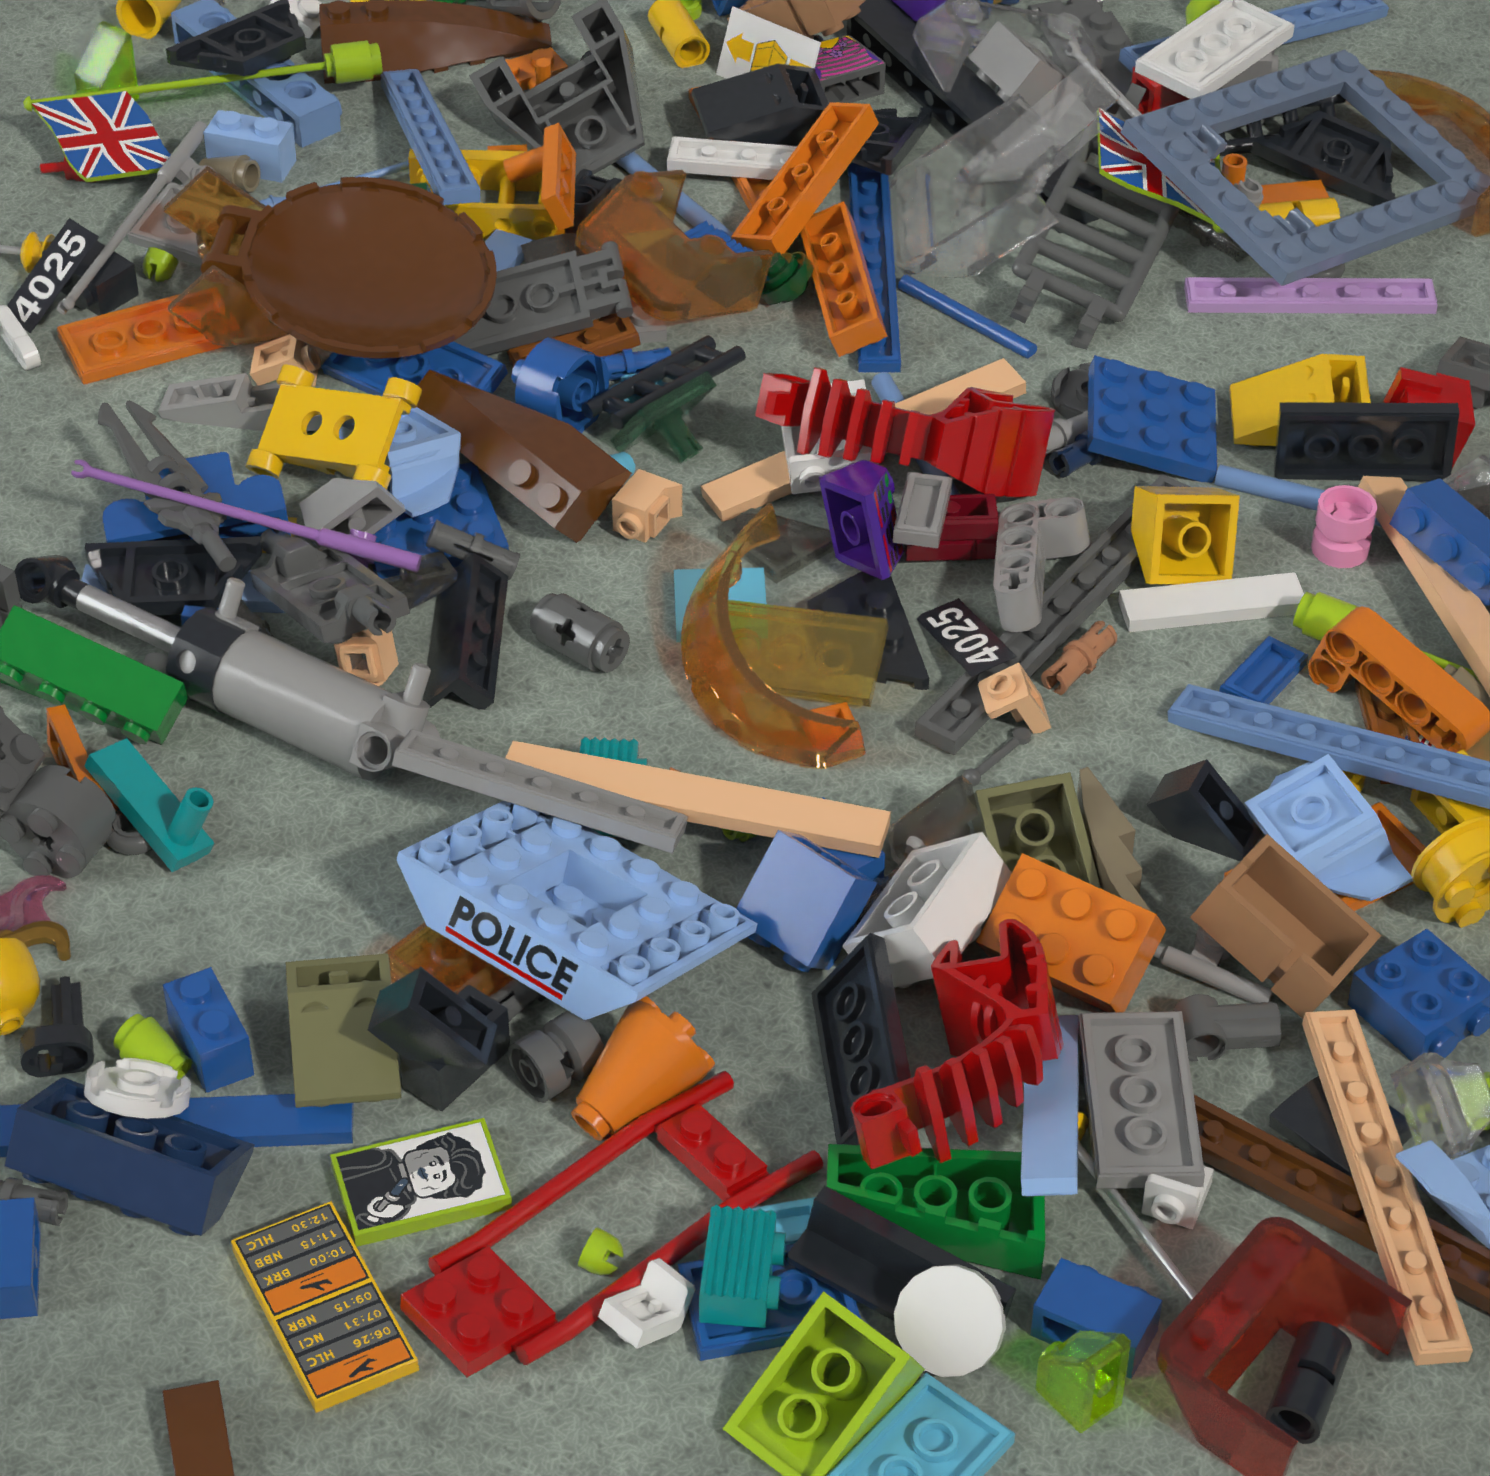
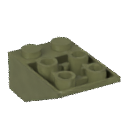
M389 953L285 962L296 1108L310 1106L325 1107L333 1104L400 1099L401 1086L398 1053L368 1031L380 990L392 984Z

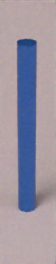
M907 274L900 279L898 283L900 290L1026 359L1036 353V344Z

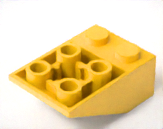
M1319 354L1230 384L1234 444L1250 446H1276L1280 402L1371 403L1365 356Z

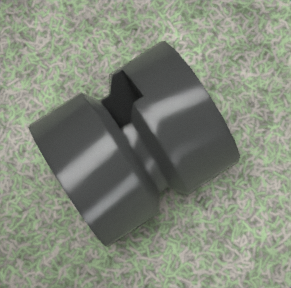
M567 1010L544 1025L543 1032L534 1030L512 1043L508 1047V1057L520 1084L538 1102L545 1103L571 1086V1079L581 1081L589 1076L604 1049V1045L598 1032L589 1020H583Z

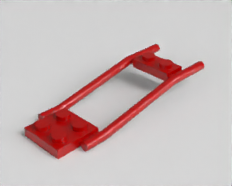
M722 1071L642 1114L476 1233L430 1257L428 1264L435 1276L402 1293L400 1310L466 1377L473 1375L513 1351L516 1352L519 1361L527 1366L572 1340L598 1321L604 1299L641 1285L650 1261L660 1258L671 1267L707 1240L710 1212L561 1321L555 1319L556 1312L491 1249L495 1244L652 1132L657 1134L658 1142L723 1201L718 1205L721 1208L728 1205L732 1209L738 1206L743 1210L749 1207L752 1209L822 1169L823 1160L818 1152L811 1150L769 1174L767 1172V1165L702 1107V1105L733 1089L734 1082L731 1075L726 1071Z

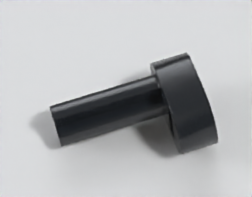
M69 976L60 977V984L51 985L50 988L53 1025L32 1028L25 1032L20 1039V1064L23 1070L31 1076L41 1078L84 1072L93 1063V1037L91 1032L84 1027L80 982L71 983ZM48 1050L49 1053L39 1054V1051Z

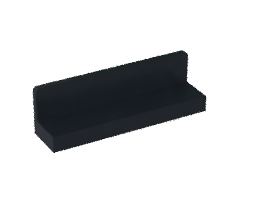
M475 552L439 581L428 658V667L431 669L423 695V701L427 702L430 708L450 692L455 693L480 710H485L494 703L509 576Z
M825 1185L814 1199L806 1230L788 1252L786 1259L792 1266L893 1321L900 1292L915 1275L934 1266L959 1264L980 1272L995 1286L1001 1298L1000 1302L1003 1306L1005 1320L1016 1289Z

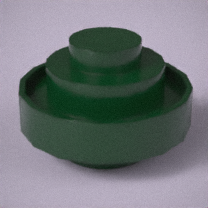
M777 252L772 254L761 265L762 272L756 287L757 293L769 305L780 302L787 303L796 299L805 291L809 284L808 279L814 270L812 262L802 252L784 254Z

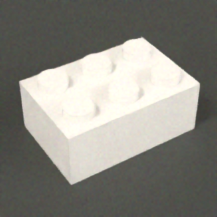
M983 832L912 850L842 947L849 955L869 933L885 938L894 987L898 986L902 989L911 986L915 982L933 978L931 964L949 941L957 940L962 954L967 945L978 938L982 931L981 925L990 912H992L1012 872Z

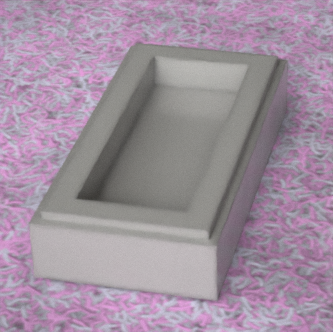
M914 472L907 473L893 530V543L930 548L939 547L952 490L951 477Z

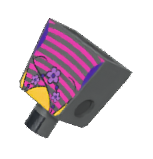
M814 35L813 39L821 42L815 71L828 103H853L884 94L886 63L852 36L843 35L824 40L820 35Z

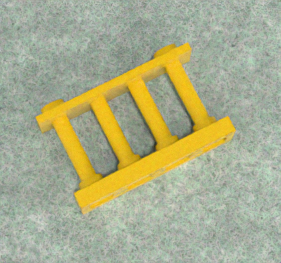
M410 148L408 157L410 184L426 182L432 191L412 148ZM460 150L480 190H499L498 203L473 202L444 206L453 210L458 215L465 212L482 230L483 239H488L496 229L532 240H565V229L558 231L541 201L542 172L513 183L506 175L503 161L527 151ZM540 191L538 204H514L515 192Z

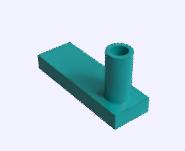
M127 738L89 754L84 767L171 872L183 868L211 852L215 843L202 828L214 804L213 797L207 790L199 787L190 788L180 802Z

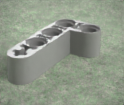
M1063 497L1013 504L1001 511L999 515L993 587L1001 627L1009 632L1028 631L1035 628L1041 622L1046 559L1077 555L1089 548L1091 542L1083 501L1079 498Z

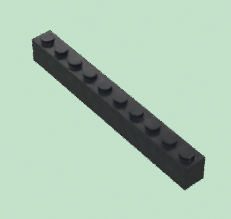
M864 1L859 6L861 12L847 20L846 35L852 36L886 63L885 72L922 107L932 108V116L1040 215L1069 158L894 1ZM1078 177L1073 188L1096 199L1103 200L1101 187ZM1066 202L1059 212L1084 225L1099 219Z

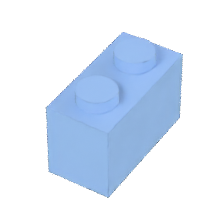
M218 110L203 132L206 158L247 155L251 160H255L259 164L260 179L282 183L296 162L293 123L279 121L270 117L262 118L239 114L235 111Z

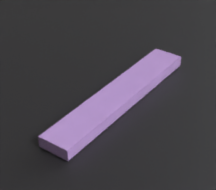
M1188 277L1185 278L1184 285L1189 313L1436 314L1438 306L1432 279L1303 278L1281 286L1274 278Z

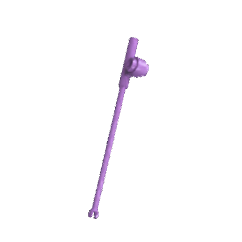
M82 459L74 461L76 465H81L84 468L82 472L72 470L71 475L75 478H95L315 540L320 546L349 554L367 568L369 564H374V561L413 572H418L422 555L375 542L377 536L367 532L351 529L348 535L327 528L318 530L93 468Z

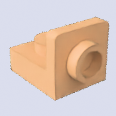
M288 334L254 348L250 376L257 385H263L274 380L277 381L282 365L287 364L312 373L315 376L312 387L316 386L321 360L314 346L308 345Z
M1019 662L979 681L978 687L985 711L991 719L1010 711L1016 722L1024 720L1033 734L1042 733L1051 728L1042 696Z

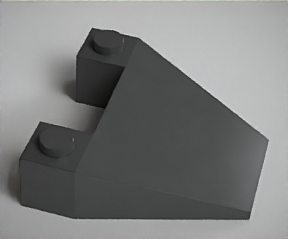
M599 0L571 16L591 55L529 91L523 92L503 56L469 75L496 124L521 143L527 144L529 149L532 150L543 146L544 128L559 123L576 152L575 178L582 169L591 170L594 175L645 145L633 48L623 26L607 0Z

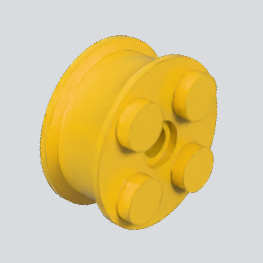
M1490 816L1472 818L1445 831L1422 851L1413 865L1411 877L1418 889L1431 894L1434 899L1433 912L1444 923L1456 921L1459 927L1462 928L1477 923L1484 916L1485 911L1490 910Z

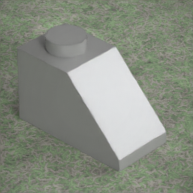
M333 478L299 503L305 526L318 530L327 528L348 535L351 529L375 534L406 511L404 504L377 481Z

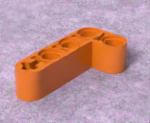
M1356 607L1324 635L1309 661L1308 672L1315 684L1319 685L1322 683L1329 687L1327 691L1334 693L1339 691L1353 678L1357 679L1436 748L1455 753L1464 749L1467 752L1490 731V711L1484 703L1370 608Z

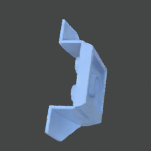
M418 407L411 408L409 415H401L384 463L390 467V493L404 504L405 513L411 517L427 513L449 502L458 472L461 449V433ZM349 419L342 424L339 430V439H345L352 433L355 425L354 419Z
M1329 754L1315 762L1309 761L1276 776L1267 790L1245 802L1249 815L1262 832L1273 838L1333 893L1372 901L1413 881L1409 872L1393 854L1386 831L1378 815Z
M1432 1140L1397 1153L1395 1158L1417 1178L1418 1188L1490 1250V1145L1453 1160Z

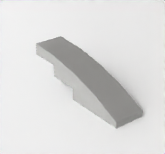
M247 373L169 384L158 413L161 418L178 422L264 431L280 385L272 383L253 386ZM321 414L314 416L309 421L307 431H314L320 428L322 423Z

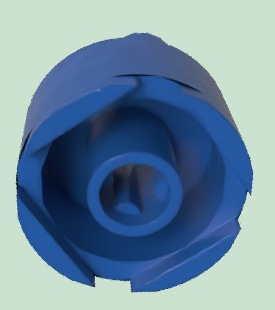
M548 337L536 345L526 359L518 360L511 374L512 381L516 384L515 401L517 404L568 423L580 433L593 424L600 415L598 414L591 419L587 418L582 412L581 405L609 389V370L605 360L590 351Z

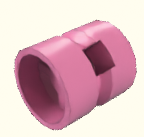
M1338 485L1328 488L1320 495L1315 518L1316 527L1313 531L1311 543L1312 552L1319 561L1336 568H1352L1367 560L1372 540L1371 532L1377 512L1376 500L1370 493L1358 487Z

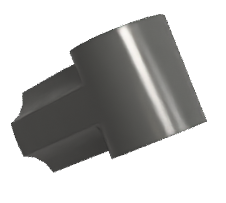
M1196 994L1181 999L1173 1012L1182 1011L1189 1061H1198V1057L1216 1060L1228 1049L1280 1046L1282 1036L1281 1016L1277 1003L1262 1002L1218 1005L1214 997Z

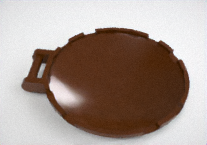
M342 177L340 184L319 187L316 182L309 183L286 192L285 200L273 207L267 205L261 211L234 205L223 206L217 218L219 228L211 251L204 256L200 266L202 274L209 279L245 286L259 310L271 322L291 336L326 351L362 358L412 356L440 348L455 341L474 327L484 316L492 301L497 278L493 250L489 251L483 240L482 230L465 212L458 215L443 205L444 198L425 189L395 180L372 177ZM235 234L245 235L238 256L228 255Z

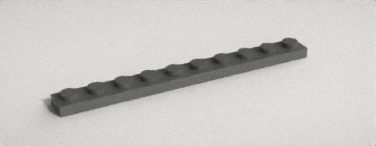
M1161 474L1150 485L1190 487L1164 474ZM1133 503L1043 593L1041 622L1035 628L1028 631H1005L999 637L1017 657L972 677L966 671L915 722V736L955 755L990 719L985 711L979 691V681L1018 662L1030 678L1140 565L1131 533Z

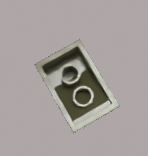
M1071 772L975 791L969 806L975 833L983 832L1011 872H1013L1023 853L1101 889Z

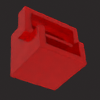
M1400 367L1382 403H1458L1459 421L1452 464L1453 469L1475 427L1470 381L1441 373L1431 375Z

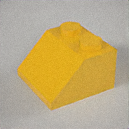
M1135 486L1131 533L1145 582L1148 584H1187L1232 579L1240 495L1216 487Z

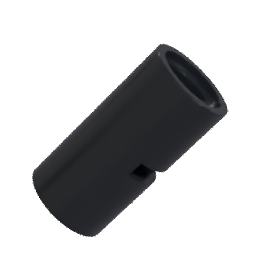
M1310 1321L1300 1326L1265 1415L1266 1424L1276 1435L1302 1444L1313 1443L1319 1438L1352 1350V1343L1349 1337L1336 1326L1321 1321Z

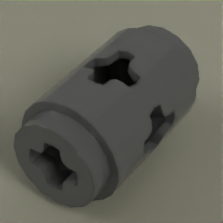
M547 594L538 602L531 615L530 629L536 635L539 642L562 655L564 654L593 672L601 670L608 673L615 670L628 652L630 637L624 631L622 624L599 611L593 610L567 594ZM561 634H566L572 640H567L565 644L561 643Z

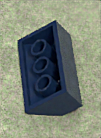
M61 1077L17 1108L5 1167L22 1172V1176L29 1181L43 1184L53 1183L67 1188L73 1196L87 1201L100 1200L117 1206L127 1216L133 1218L148 1217L168 1224L171 1231L185 1236H202L220 1220L252 1156L255 1145L175 1116L145 1119L105 1111L92 1104L84 1096V1084Z

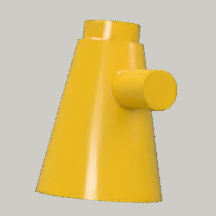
M118 0L116 14L120 25L128 34L151 39L159 32L181 0Z

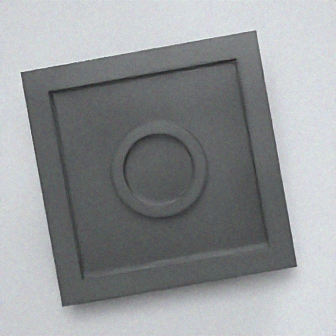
M1460 336L1440 359L1436 373L1469 380L1473 407L1482 409L1490 394V345Z

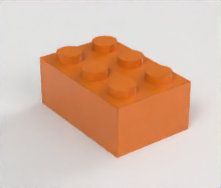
M1022 853L976 942L988 957L1001 956L999 923L1006 919L1018 920L1031 929L1042 944L1052 987L1103 1011L1114 1013L1125 1012L1166 929L1157 914Z

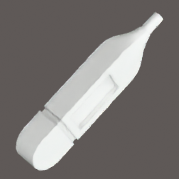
M0 305L1 337L14 356L17 357L25 371L40 366L41 360L35 344L10 308L6 305Z

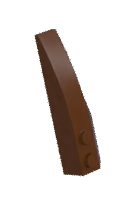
M420 0L333 1L331 3L319 4L323 62L324 54L330 53V45L368 40L369 44L378 43L382 61V73L384 71L417 69L419 72L432 69L434 73L449 70L448 66L468 62L472 66L485 63V60L491 57L503 56L507 59L530 54L537 49L552 48L550 25L548 23L473 5ZM323 70L324 84L335 83L334 76L327 77L326 71ZM381 74L373 75L371 80L356 82L381 81Z
M430 369L418 384L422 389V393L417 407L461 433L460 452L553 528L576 543L582 540L632 474L568 423Z

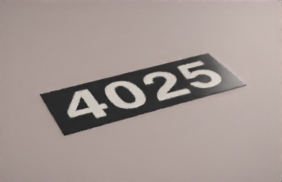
M70 218L7 305L24 330L32 333L99 238V236Z
M959 598L922 613L917 618L918 622L971 677L1017 657Z

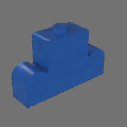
M227 452L185 458L209 486L203 494L209 492L219 493L224 504L288 521L282 487L279 480L273 476L255 475L236 485ZM169 468L163 469L159 473L162 479L172 474ZM145 495L146 500L153 499ZM136 499L114 501L103 511L102 517L106 542L193 539L179 529L163 525L158 520V514L150 511L144 505V502ZM227 516V519L219 525L218 535L220 538L261 537L265 530L270 529L273 532L274 530Z

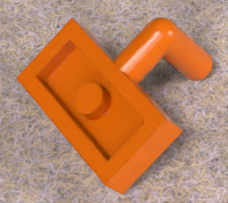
M551 47L537 49L530 54L513 59H505L523 91L536 87L568 68V65Z

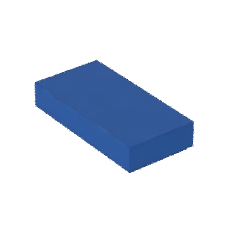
M1268 636L1220 686L1219 692L1270 704L1307 665L1308 654Z

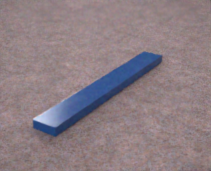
M850 163L848 166L850 214L856 227L888 336L877 343H871L857 349L858 372H901L889 175Z
M295 1094L197 1097L189 1099V1106L182 1113L173 1115L255 1144L254 1147L353 1143L354 1103L296 1108ZM22 1104L0 1105V1157L7 1156L17 1108Z

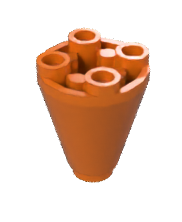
M647 996L629 1004L576 1098L577 1106L571 1112L575 1122L594 1139L602 1141L608 1134L614 1135L642 1114L700 1082L715 1066V1062L704 1049L696 1045L691 1039L696 1034L692 1024L677 1012H672L668 1017Z

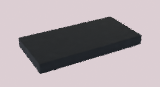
M1280 402L1274 458V477L1291 480H1361L1363 476L1401 477L1402 480L1432 481L1440 478L1443 481H1450L1459 421L1458 403Z
M869 933L811 993L837 1144L860 1145L851 1111L852 1104L858 1098L871 1093L872 1090L884 1088L911 1078L885 938Z

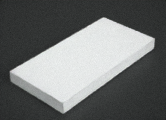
M1224 0L1136 60L1135 72L1189 99L1218 90L1292 38L1295 25L1244 0Z

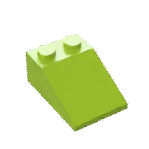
M823 1291L722 1429L783 1476H826L906 1394L925 1369L912 1356Z

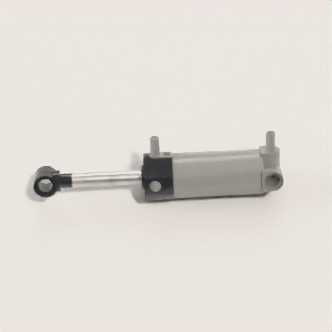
M50 555L26 558L20 561L14 570L20 598L25 602L32 604L47 602L57 608H64L69 605L168 652L166 675L184 683L188 699L215 712L236 718L363 780L372 781L384 770L397 768L392 766L395 750L410 730L413 729L440 738L435 725L426 720L430 705L422 700L431 672L427 665L422 663L412 665L405 691L392 693L267 635L259 626L236 616L245 588V583L240 579H227L219 609L213 607L200 609L185 621L182 627H179L81 581L74 564L65 556Z

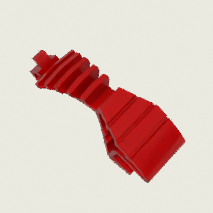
M814 368L811 381L787 374L763 373L755 416L781 426L800 427L797 452L801 454H810L820 439L818 455L832 457L840 442L846 440L843 459L854 461L862 447L866 446L872 448L870 462L880 464L886 452L900 455L899 464L909 466L910 458L924 460L983 494H995V496L1030 497L1037 494L1055 409L1038 405L1012 403L1013 395L969 387L946 409L927 415L914 410L909 411L896 408L895 401L887 399L883 400L882 404L874 402L871 399L870 391L866 389H857L856 396L851 395L848 382L843 379H833L831 387L827 370Z
M1006 919L999 923L1001 956L963 962L958 941L951 940L931 964L950 1055L956 1056V1058L953 1057L933 1069L927 1065L916 1068L914 1077L884 1088L872 1090L871 1093L858 1098L852 1104L851 1111L861 1153L871 1169L909 1155L913 1157L922 1152L917 1131L921 1128H924L937 1160L942 1163L952 1159L944 1122L945 1118H950L963 1143L968 1147L975 1144L979 1140L973 1107L987 1125L997 1128L1003 1123L999 1096L1008 1105L1017 1108L1024 1102L1022 1081L1038 1086L1044 1080L1042 1061L1058 1059L1064 1043L1045 952L1035 933L1016 919Z

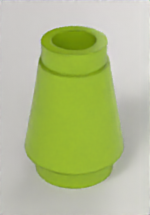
M141 1014L131 1016L120 1027L114 1038L113 1044L120 1051L119 1056L121 1059L137 1058L169 1065L178 1071L177 1079L179 1080L191 1068L192 1060L185 1055L184 1051L154 1017L145 1018Z

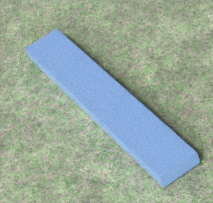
M1078 1015L1058 1016L1064 1043L1058 1059L1042 1061L1044 1080L1038 1086L1024 1082L1021 1163L1022 1196L1078 1194Z

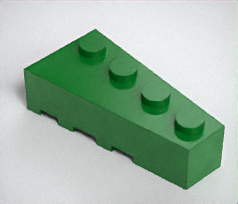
M16 605L12 607L0 629L1 683L47 700L55 705L65 704L67 709L80 713L83 717L96 724L104 725L106 723L122 729L121 732L126 737L137 743L146 745L148 740L162 745L188 699L183 682Z
M828 1144L826 1183L828 1188L964 1261L1041 1280L1045 1250V1196H1022V1152L950 1149L952 1159L940 1163L932 1148H922V1152L913 1157L909 1155L871 1169L863 1159L860 1145Z

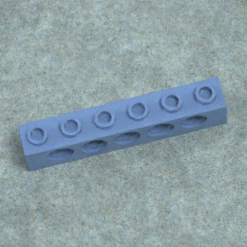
M200 0L171 12L174 41L178 44L237 18L215 0ZM288 59L271 64L261 70L295 66V64ZM210 71L214 76L228 74ZM304 72L224 83L264 117L293 123L294 140L302 148L341 131L340 116L342 114V107L338 98L326 91L313 77L308 76Z

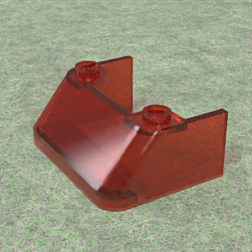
M1269 1217L1260 1221L1164 1331L1156 1352V1361L1195 1439L1203 1447L1244 1476H1286L1298 1441L1228 1393L1229 1389L1280 1329L1296 1338L1300 1326L1310 1321L1326 1322L1337 1328L1342 1325L1388 1356L1395 1347L1413 1301L1294 1221L1283 1217Z

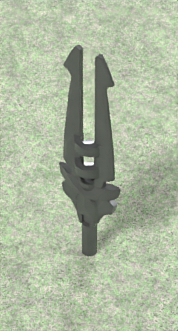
M130 400L126 402V409L159 454L158 457L149 462L111 406L105 402L100 405L98 424L109 427L112 430L135 479L180 492L184 490V493L222 503L219 493L209 492L203 494L209 486L182 454L152 424L157 418L154 414ZM169 468L172 474L162 479L159 475L160 471ZM144 493L146 496L153 498L145 500L144 505L150 511L158 514V520L163 525L179 529L191 536L198 544H203L221 571L228 572L236 566L235 557L218 535L219 525L227 519L226 515Z

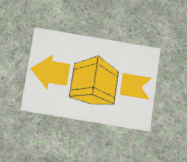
M732 6L716 74L727 79L774 64L815 69L821 42Z

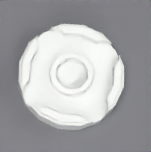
M123 1058L116 1061V1067L105 1068V1061H100L87 1070L84 1096L92 1104L115 1114L145 1119L166 1118L180 1114L188 1108L191 1082L186 1076L181 1080L177 1079L178 1071L174 1070L173 1067L151 1060Z
M959 1264L934 1266L915 1275L900 1292L894 1311L895 1335L902 1350L912 1356L925 1369L924 1371L940 1377L964 1376L986 1365L1000 1348L1006 1330L1005 1314H1003V1306L1000 1302L1001 1298L995 1286L976 1270Z

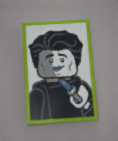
M485 1118L330 1155L332 1170L356 1247L508 1210L512 1207V1197Z

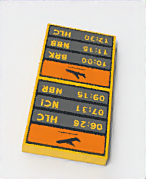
M332 1201L231 1240L232 1251L316 1413L419 1371L418 1359Z

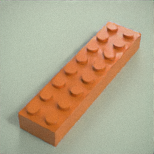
M830 102L732 234V240L735 239L737 244L741 243L742 247L751 248L762 258H768L777 252L781 254L786 253L878 126L879 122L871 105Z
M840 202L813 214L800 233L806 255L813 264L812 277L829 339L838 356L841 357L871 343H877L888 336L856 227L845 202Z

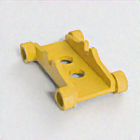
M282 365L276 381L280 388L258 448L251 450L246 468L256 474L273 476L278 479L284 463L308 467L330 475H335V472L338 471L346 477L356 480L377 481L387 490L391 480V475L389 474L390 467L384 464L401 415H409L411 408L417 407L422 389L410 381L396 377L388 379L383 396L312 387L315 376L312 373L293 365ZM321 414L322 423L320 428L314 434L307 435L309 421L314 416ZM349 419H354L355 425L352 433L345 439H339V430L342 424Z

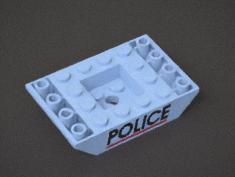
M504 800L399 851L397 855V863L426 926L583 1020H588L637 1002L753 934L758 924L740 914L735 907L722 904L701 892L696 885L682 881L664 871L654 861L644 859L627 850L613 838L603 836L589 827Z

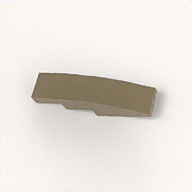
M1089 767L1080 769L1077 799L1100 887L1111 894L1150 911L1148 905L1139 895L1143 869L1133 857L1136 830Z

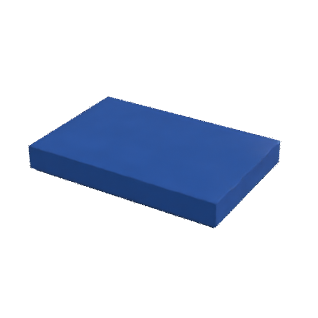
M794 1244L785 1245L783 1266L773 1265L772 1276L781 1277L778 1310H767L766 1328L700 1323L699 1293L704 1259L677 1264L678 1273L695 1287V1292L687 1312L700 1361L783 1346L823 1291L861 1319L856 1300L789 1264L786 1259L788 1252Z

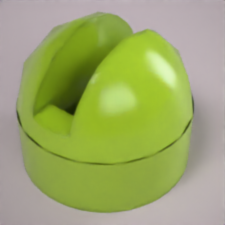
M149 247L143 259V273L149 279L155 274L156 282H163L170 279L174 274L179 261L162 249Z
M596 1227L584 1246L578 1261V1267L592 1274L600 1276L609 1275L618 1268L608 1262L607 1259L611 1253L623 1258V1246L614 1235Z

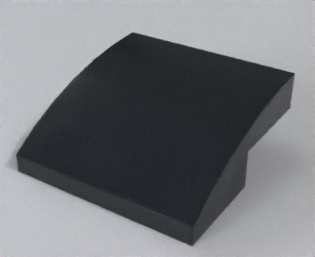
M1317 1076L1294 1092L1270 1113L1269 1126L1307 1154L1352 1177L1320 1077ZM1388 1104L1403 1146L1418 1131V1125Z

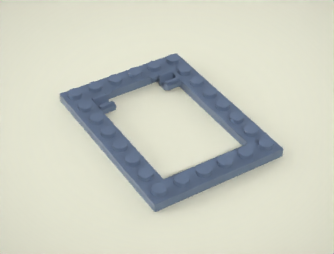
M1346 50L1127 119L1121 130L1122 135L1281 286L1490 209V177L1475 167L1465 157L1463 152L1454 148L1439 134L1435 127L1425 122L1412 110L1407 102L1395 95L1385 86V83L1380 78L1374 76L1366 69L1355 55ZM1340 94L1432 177L1437 184L1316 227L1297 208L1290 210L1285 220L1280 215L1272 217L1266 210L1260 211L1243 192L1239 191L1215 166L1211 165L1210 161L1221 152H1224L1227 143L1219 133Z

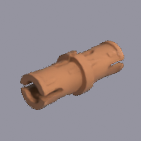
M1097 621L1079 640L1069 642L1063 648L1062 656L1042 673L1041 681L1043 686L1050 690L1059 681L1060 685L1054 692L1063 695L1083 673L1090 674L1096 668L1097 660L1117 642V634L1113 627L1108 625L1098 634L1105 626V622Z

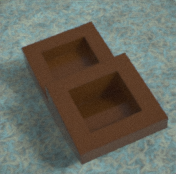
M219 1380L163 1390L175 1476H234Z

